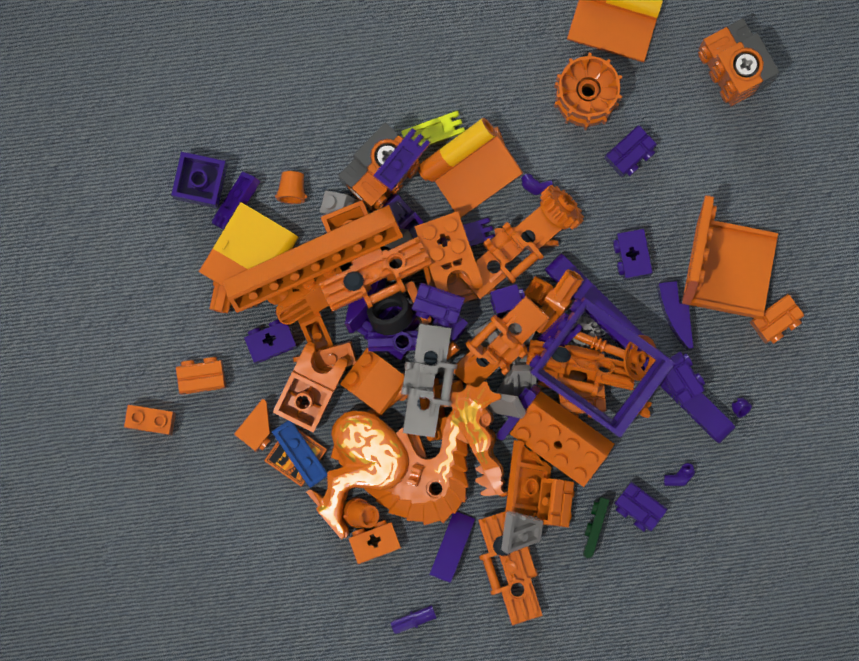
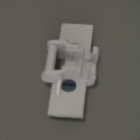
M419 324L413 362L406 361L405 375L401 394L408 395L403 433L435 438L440 405L451 406L454 369H457V364L446 363L451 328ZM439 367L445 368L441 399L435 398L433 391L435 374H437ZM421 397L428 398L430 401L429 407L425 410H421L417 406V401Z

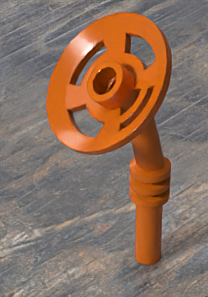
M581 331L574 337V339L590 345L591 349L600 350V353L604 351L624 359V368L627 375L636 381H641L655 362V359L642 349L637 351L639 347L631 341L624 350L608 344L607 340L602 341V338L598 339V336L592 337ZM638 335L656 348L655 343L650 337ZM646 357H649L647 367L643 371L641 367L645 363Z

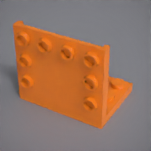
M705 195L697 220L682 304L763 320L778 233L714 221L717 206L713 205L714 197Z

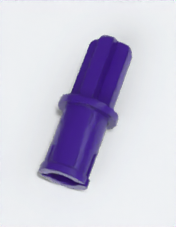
M432 605L414 613L410 611L409 615L392 621L391 627L393 632L398 634L413 627L417 629L418 625L437 618Z

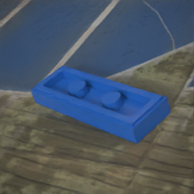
M288 420L272 431L309 488L327 477L326 470L293 422Z

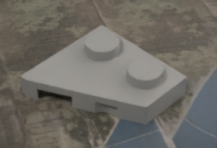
M513 365L496 393L519 397L525 388L530 390L533 384L536 385V377L529 371L531 367L529 365Z
M507 511L501 550L509 554L540 542L543 521L537 517Z

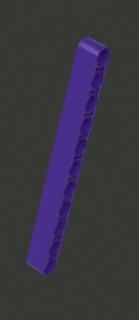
M560 253L544 269L556 283L559 282L567 269L577 272L584 281L572 297L574 301L577 298L581 300L584 296L635 334L644 335L563 254ZM585 310L622 349H626L630 342L628 339L588 310ZM646 357V361L641 367L643 370L647 367L649 357ZM662 380L659 386L678 404L668 386ZM702 392L679 405L719 444L736 428Z

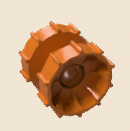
M588 53V56L575 60L570 58L562 74L557 75L556 80L559 83L555 82L554 88L557 89L554 108L558 107L560 113L566 119V124L570 122L584 127V130L600 123L605 125L613 109L618 108L619 103L617 101L620 102L622 99V95H619L622 75L618 76L616 70L610 64V59L606 61L592 56V53ZM590 87L594 94L590 97L584 96L582 89Z

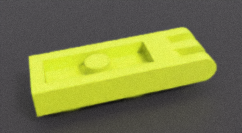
M455 111L402 130L401 133L404 138L412 128L415 129L416 133L411 139L415 140L421 134L423 139L419 145L422 146L426 140L431 142L430 145L458 136L465 131V128L455 130V127L463 124L461 119L452 122L453 118L459 116V112Z

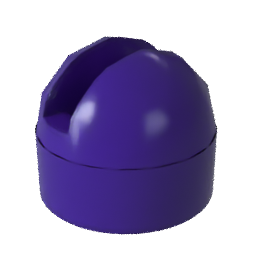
M736 398L738 401L736 403L732 402V410L737 417L741 418L750 412L752 405L745 398Z

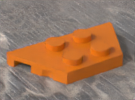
M514 440L505 518L507 511L533 517L537 516L541 478L550 479L552 467L545 461H542L534 451H529L524 446L525 443L520 440Z

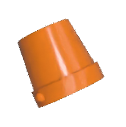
M297 171L282 172L279 189L275 195L276 200L288 204L304 203L307 198L304 192V174Z
M353 498L345 504L343 518L352 527L371 528L377 524L379 512L376 507L369 504L366 500Z

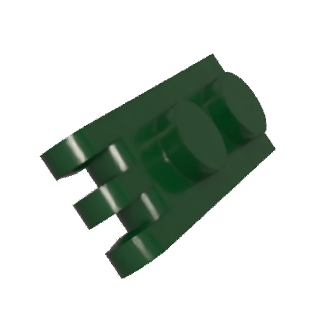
M600 497L598 501L593 503L590 513L594 515L592 523H587L584 536H587L583 551L585 558L593 557L609 504L608 499Z

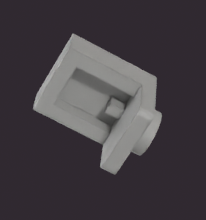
M325 191L319 212L327 215L354 204L358 200L347 194Z

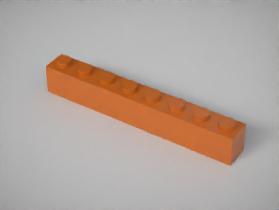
M387 205L224 280L223 284L227 297L236 313H239L402 238L403 235L390 206Z

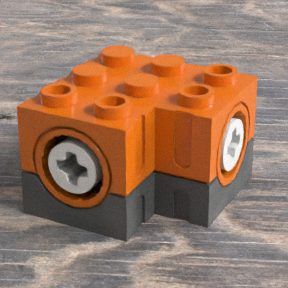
M744 18L703 39L699 47L698 55L703 64L707 63L711 70L709 75L712 81L718 83L721 88L720 95L725 103L729 102L731 107L769 87L780 73L759 34H752Z
M386 122L354 154V160L339 174L340 182L358 200H363L364 205L371 212L381 209L388 202L387 198L390 194H397L404 186L402 184L407 177L411 179L419 171L418 158L392 191L374 178L373 175L403 140Z

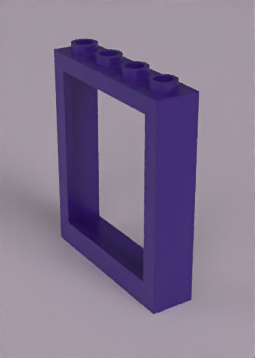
M583 296L581 300L577 298L570 307L572 312L568 318L563 317L556 327L558 332L555 336L552 337L550 335L542 346L545 349L541 355L536 354L531 360L529 371L536 378L621 438L674 366L675 362ZM585 310H588L655 359V362L613 419L543 370L545 364Z

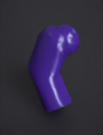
M525 174L521 178L523 188L533 195H540L548 186L553 185L552 180L540 183L531 174Z
M685 463L676 475H664V486H685L695 474L694 466L691 463Z

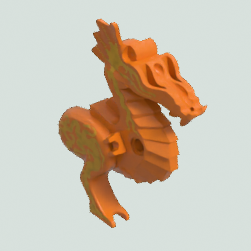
M484 381L478 387L467 385L462 392H452L450 396L453 410L448 417L438 418L443 438L440 452L434 458H427L420 435L403 433V427L396 433L379 417L366 411L344 413L336 420L331 432L334 443L331 458L339 460L343 467L328 471L327 491L324 497L314 490H308L306 493L318 506L316 508L318 513L341 539L349 535V528L343 518V509L348 492L353 487L364 488L377 499L376 502L389 509L388 513L405 517L407 521L423 522L424 525L438 521L445 523L452 513H457L462 502H466L467 487H470L466 476V471H468L466 456L469 455V444L480 463L476 471L483 474V476L476 478L475 481L481 486L486 487L480 494L483 496H507L508 491L503 487L506 482L503 479L505 474L504 468L493 452L496 435L489 428L494 421V415L487 408L491 403L502 398L501 394L492 392L487 381ZM433 482L441 484L442 492L440 494H435L432 491L431 486Z

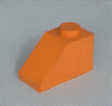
M312 311L298 320L307 342L315 343L316 350L333 346L319 312L314 314Z
M264 399L259 402L234 433V435L256 452L259 449L263 451L271 442L269 439L271 428L268 402Z

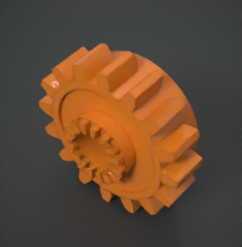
M550 185L541 193V209L548 219L559 228L568 229L570 227L573 230L584 221V216L581 214L582 210L577 207V202L572 200L573 198L565 190L561 191L558 186Z

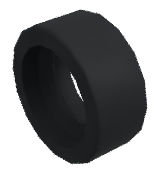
M399 292L372 304L373 307L367 308V315L372 328L382 335H394L402 332L411 323L413 317L407 297ZM397 306L402 308L400 313L394 318L388 320L378 319L380 313L387 308Z

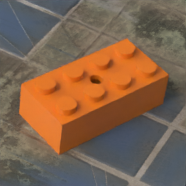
M542 391L538 393L527 408L525 416L522 419L520 418L510 432L511 436L523 441L525 446L583 487H585L615 445Z

